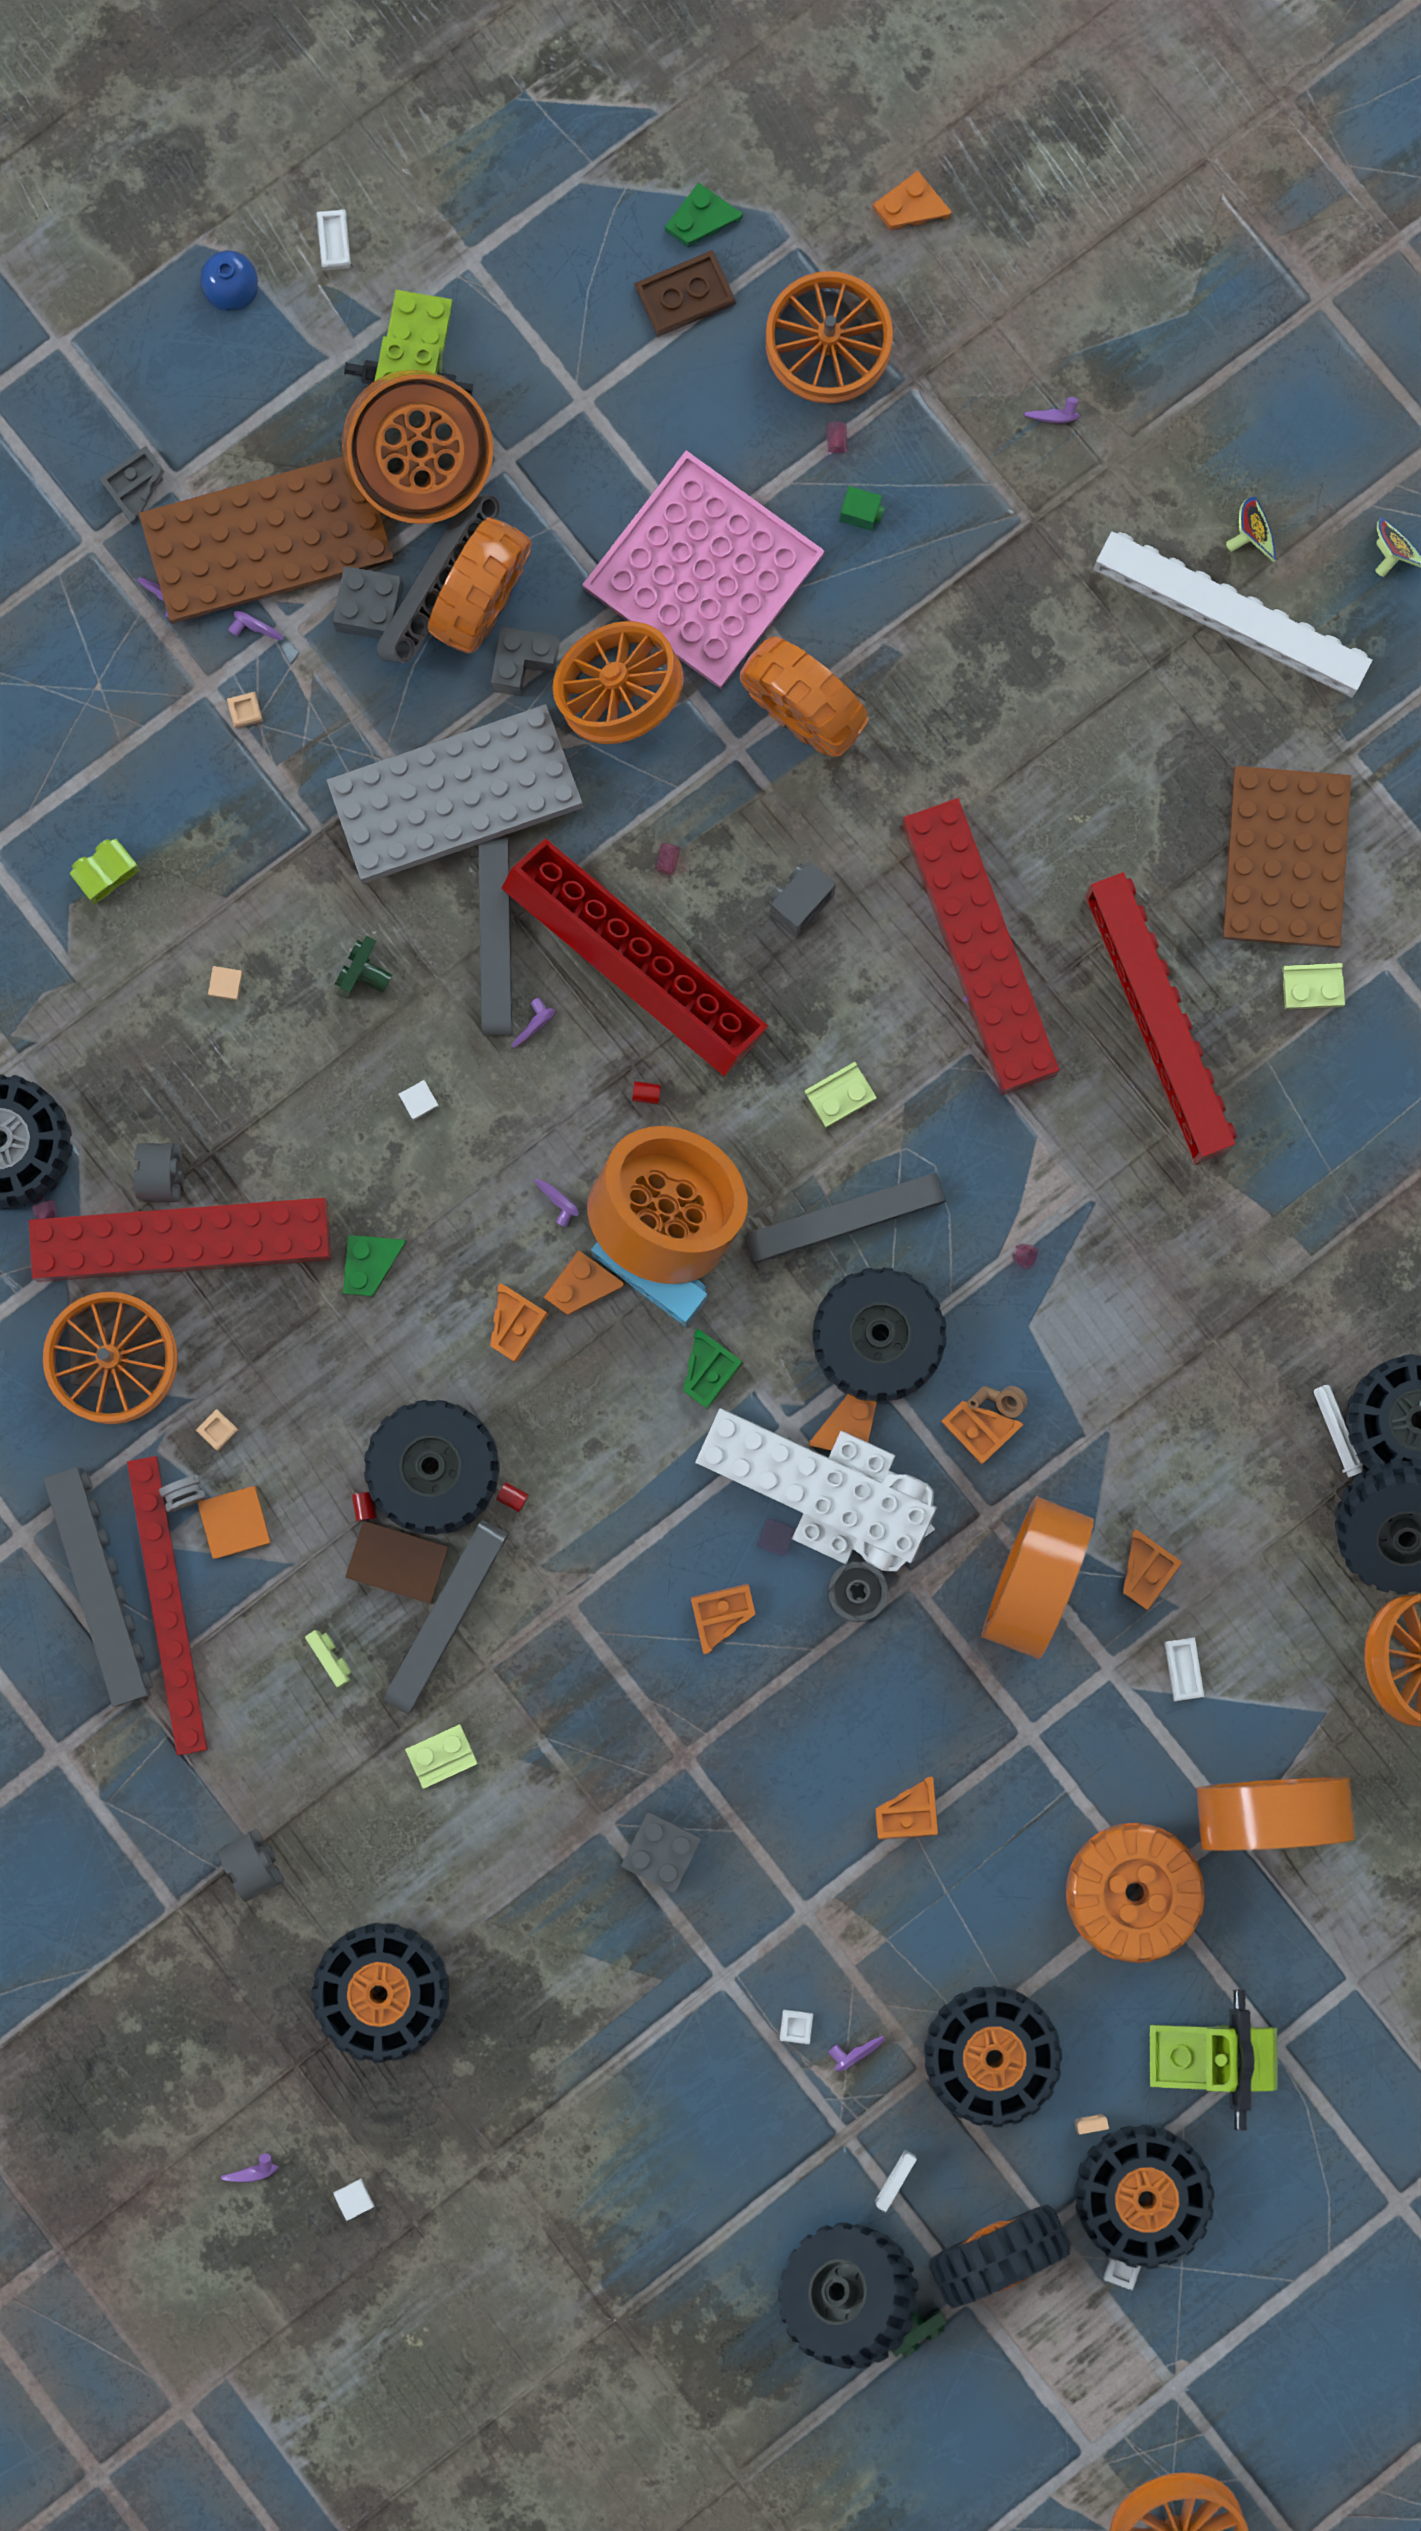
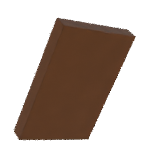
M713 250L634 283L635 290L657 337L736 304L735 297Z
M363 1521L345 1578L431 1604L449 1547Z

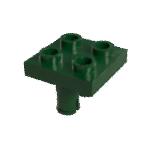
M367 935L363 942L357 939L348 959L353 961L350 968L343 966L335 982V985L339 986L336 994L347 999L355 982L358 983L359 981L382 993L384 992L393 974L369 962L370 959L368 957L377 942L376 940Z
M938 2308L925 2318L923 2316L920 2317L917 2312L913 2313L911 2322L914 2324L910 2333H905L902 2338L903 2344L897 2351L891 2350L895 2358L900 2354L904 2358L908 2357L919 2349V2341L925 2337H928L931 2341L945 2331L943 2325L947 2323V2318L941 2308Z

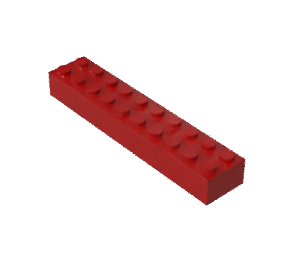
M959 798L903 817L902 828L1001 1095L1057 1076L1060 1071Z
M546 838L510 870L501 887L503 891L724 1077L756 1046L769 1025Z
M1121 872L1091 884L1085 898L1188 1150L1196 1165L1227 1153L1235 1145L1234 1139H1237V1134L1233 1124L1226 1122L1223 1114L1226 1111L1223 1099L1220 1095L1216 1096L1212 1085L1215 1084L1213 1075L1209 1068H1204L1201 1061V1057H1203L1202 1048L1197 1040L1193 1041L1189 1032L1192 1030L1190 1019L1186 1013L1182 1014L1178 1005V1003H1181L1179 992L1175 986L1171 987L1167 978L1170 975L1168 965L1164 959H1159L1156 951L1159 948L1156 936L1153 932L1149 933L1145 925L1148 919L1143 906H1138L1134 895L1137 894L1135 885L1131 878L1127 879L1125 873Z
M325 1198L29 1220L32 1279L37 1282L332 1260L329 1205Z

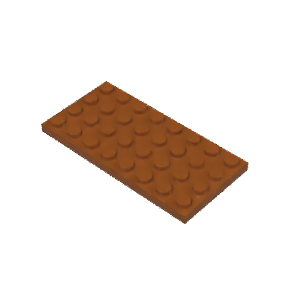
M343 456L138 513L171 624L342 577L344 566L367 570L394 562L380 512L365 499L353 483L346 469Z

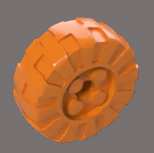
M487 517L486 520L482 521L464 546L438 595L428 622V631L434 637L458 651L467 654L475 652L493 630L500 611H504L511 598L510 593L518 584L524 571L522 568L529 559L532 546L531 540L524 533L501 520Z
M775 636L766 639L751 654L740 671V681L761 708L766 709L769 715L783 728L786 727L793 732L798 740L806 745L810 744L823 755H830L833 758L841 756L854 744L869 721V717H867L868 712L863 704L842 681L807 652L780 637Z
M1122 1823L1100 1831L1079 1849L1070 1865L1067 1876L1066 1903L1076 1929L1082 1938L1095 1950L1112 1959L1123 1962H1151L1169 1956L1172 1952L1183 1946L1195 1932L1205 1904L1204 1879L1199 1864L1189 1848L1172 1833L1150 1824ZM1136 1883L1141 1888V1895L1136 1900H1129L1126 1896V1889L1130 1884Z

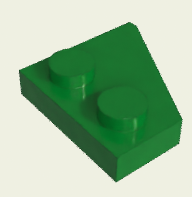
M698 182L665 225V231L689 247L699 242L705 236H712L720 232V228L732 222H735V224L740 222L743 218V213Z
M348 1235L343 1294L374 1297L382 1280L392 1268V1264L398 1254L405 1247L406 1241L404 1239Z
M697 1328L694 1333L695 1340L692 1355L690 1354L689 1369L685 1378L683 1392L708 1410L744 1363Z

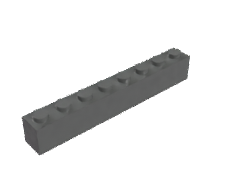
M75 1467L44 1477L43 1480L112 1707L151 1696L150 1689L153 1688L152 1678L149 1671L144 1672L141 1660L145 1659L140 1642L135 1643L132 1632L136 1631L135 1622L131 1614H126L123 1603L127 1602V1596L123 1586H118L115 1578L119 1571L114 1557L109 1558L106 1546L110 1545V1541L105 1528H100L97 1519L101 1517V1511L97 1501H92L89 1489H92L93 1486L89 1473H83L82 1468Z

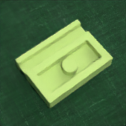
M1342 963L1283 966L1285 1010L1344 1007Z
M856 1062L804 1091L825 1129L876 1100L875 1094L857 1067Z
M314 1630L305 1636L336 1687H343L351 1680L348 1675L352 1672L343 1658L339 1660L336 1658L332 1651L335 1645L327 1633L322 1635L320 1631Z
M461 1724L405 1749L423 1789L478 1764Z

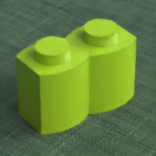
M117 838L112 841L107 839L101 842L95 850L97 852L89 858L82 857L72 865L73 870L69 873L93 905L104 899L140 870Z

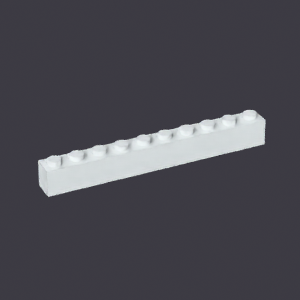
M1111 531L1095 563L1093 570L1353 698L1372 662L1362 650L1357 648L1349 649L1341 645L1339 639L1331 635L1323 636L1315 632V628L1304 622L1297 623L1289 619V616L1281 610L1274 609L1272 611L1264 607L1263 603L1257 598L1251 596L1246 598L1238 594L1234 587L1228 584L1220 585L1212 581L1211 577L1202 571L1194 572L1185 568V564L1175 558L1167 559L1159 555L1157 549L1149 545L1141 546L1133 542V538L1125 533L1118 532L1117 534Z

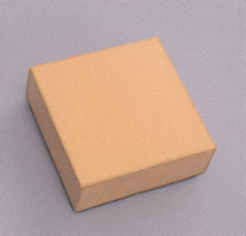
M255 692L227 699L235 729L263 722Z
M213 966L208 995L210 997L238 1001L243 972L241 970Z
M216 1409L196 1431L212 1447L219 1451L239 1430Z
M1103 2114L1074 2120L1076 2131L1079 2135L1109 2129L1107 2118Z

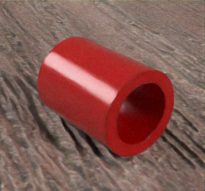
M634 1081L632 1102L658 1105L661 1084Z
M505 1482L496 1500L520 1512L529 1494Z
M369 1492L352 1495L356 1522L377 1518L374 1502Z

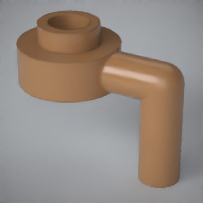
M983 1386L968 1400V1406L971 1409H977L986 1399L994 1401L1000 1413L1010 1418L1019 1416L1028 1405L1026 1394L1016 1386H1007L1002 1391Z

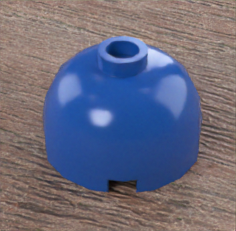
M225 250L217 252L208 258L202 267L200 282L203 293L211 305L220 310L243 309L253 301L258 293L256 269L245 255L237 251Z

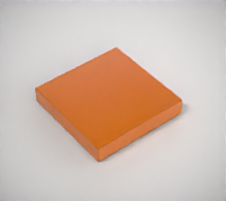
M256 1486L197 1502L214 1560L271 1543Z

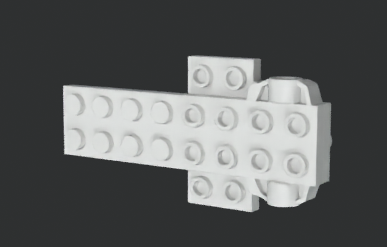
M719 1408L695 1462L802 1512L803 1516L792 1539L844 1564L848 1563L853 1550L861 1554L867 1563L887 1572L898 1571L906 1562L912 1563L938 1508L933 1505L934 1491L927 1483L907 1474L898 1475L889 1471L896 1455L844 1431H840L828 1458Z

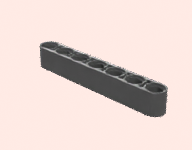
M478 495L470 505L454 516L378 642L377 652L383 661L408 663L414 658L429 633L428 622L438 595L464 546L482 521L486 520L487 517L498 518L501 506L495 496Z
M501 836L479 844L481 1020L483 1036L512 1035L510 896L501 889L510 872L508 836Z
M934 1173L761 1228L744 1236L752 1261L756 1264L945 1203L947 1200L938 1173Z
M483 1519L479 1523L383 1698L384 1702L408 1715L411 1713L502 1549L509 1533Z

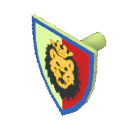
M1250 497L1242 503L1239 510L1240 534L1226 542L1227 548L1233 552L1251 541L1269 559L1275 562V545L1270 525L1257 498Z
M1381 517L1377 522L1379 539L1376 544L1385 556V559L1375 569L1377 574L1384 577L1399 560L1421 567V554L1396 527Z

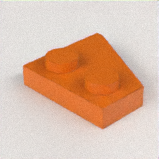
M916 171L876 201L872 208L889 230L904 228L909 224L914 226L925 224L926 220L949 219L952 214L951 210L919 171Z
M578 1250L546 1293L544 1299L566 1315H570L582 1307L621 1289L625 1284Z
M500 1283L497 1290L499 1295L497 1310L495 1309L493 1321L495 1325L491 1335L490 1346L517 1364L549 1314Z
M848 1394L810 1440L809 1446L832 1451L840 1431L868 1442L877 1402L859 1400Z
M965 1401L957 1405L941 1421L981 1465L1023 1426L1020 1421L1012 1420L980 1407L971 1409L968 1406V1402Z
M1135 1529L1132 1535L1123 1594L1146 1611H1149L1183 1562Z
M749 1584L690 1597L703 1654L709 1653L725 1637L727 1638L736 1631L737 1627L755 1615Z
M933 1777L924 1779L921 1783L909 1790L907 1789L894 1799L885 1802L875 1809L878 1840L938 1836Z

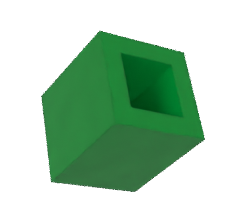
M849 486L840 512V522L873 531L875 522L881 523L885 507L881 506L882 495Z

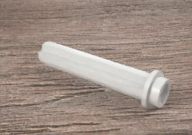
M1324 1385L1316 1388L1314 1395L1344 1466L1342 1472H1346L1348 1478L1364 1472V1464L1359 1461L1353 1445L1350 1444L1348 1438L1349 1431L1331 1387Z

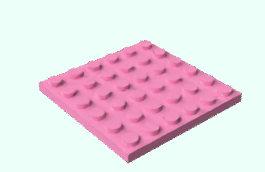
M686 450L582 584V588L626 621L642 622L657 628L666 636L673 651L682 662L719 689H722L825 555V551Z

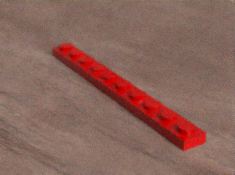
M158 1456L127 1461L177 1755L208 1750L170 1524L165 1508L166 1501L165 1497H161L159 1492L163 1484Z

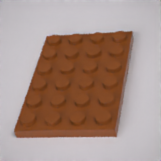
M1245 766L1234 767L1222 939L1339 948L1341 946L1351 775Z

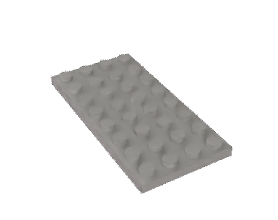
M546 704L327 779L362 884L584 808Z

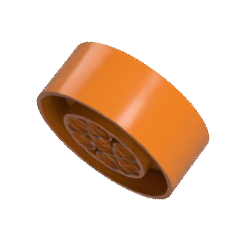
M403 370L388 374L374 381L354 401L343 428L342 452L350 478L373 507L399 521L428 524L439 522L458 514L478 496L491 470L493 439L484 412L468 392L453 381L437 373L424 370ZM416 410L421 411L424 416L423 422L418 426L410 425V414ZM442 423L448 424L450 427L449 435L444 439L437 438L435 434L437 426ZM389 428H397L400 432L399 439L394 443L386 442L385 432ZM419 440L426 443L424 454L420 456L413 455L411 451L413 443ZM444 453H449L453 459L452 464L448 468H440L438 458ZM394 457L402 460V468L396 473L389 472L387 468L389 460ZM420 470L427 471L429 479L424 485H417L414 482V476Z
M652 1126L628 1134L614 1147L590 1190L587 1214L591 1230L604 1252L619 1266L645 1280L663 1284H682L707 1275L718 1265L745 1221L748 1197L740 1172L731 1159L715 1144L685 1129L671 1126Z
M1036 1496L1021 1524L998 1581L984 1622L982 1638L1038 1660L1042 1657L1057 1628L1079 1573L1092 1533L1093 1518Z
M1350 1777L1274 1779L1196 1787L1201 1849L1203 1850L1275 1849L1334 1844L1355 1840Z

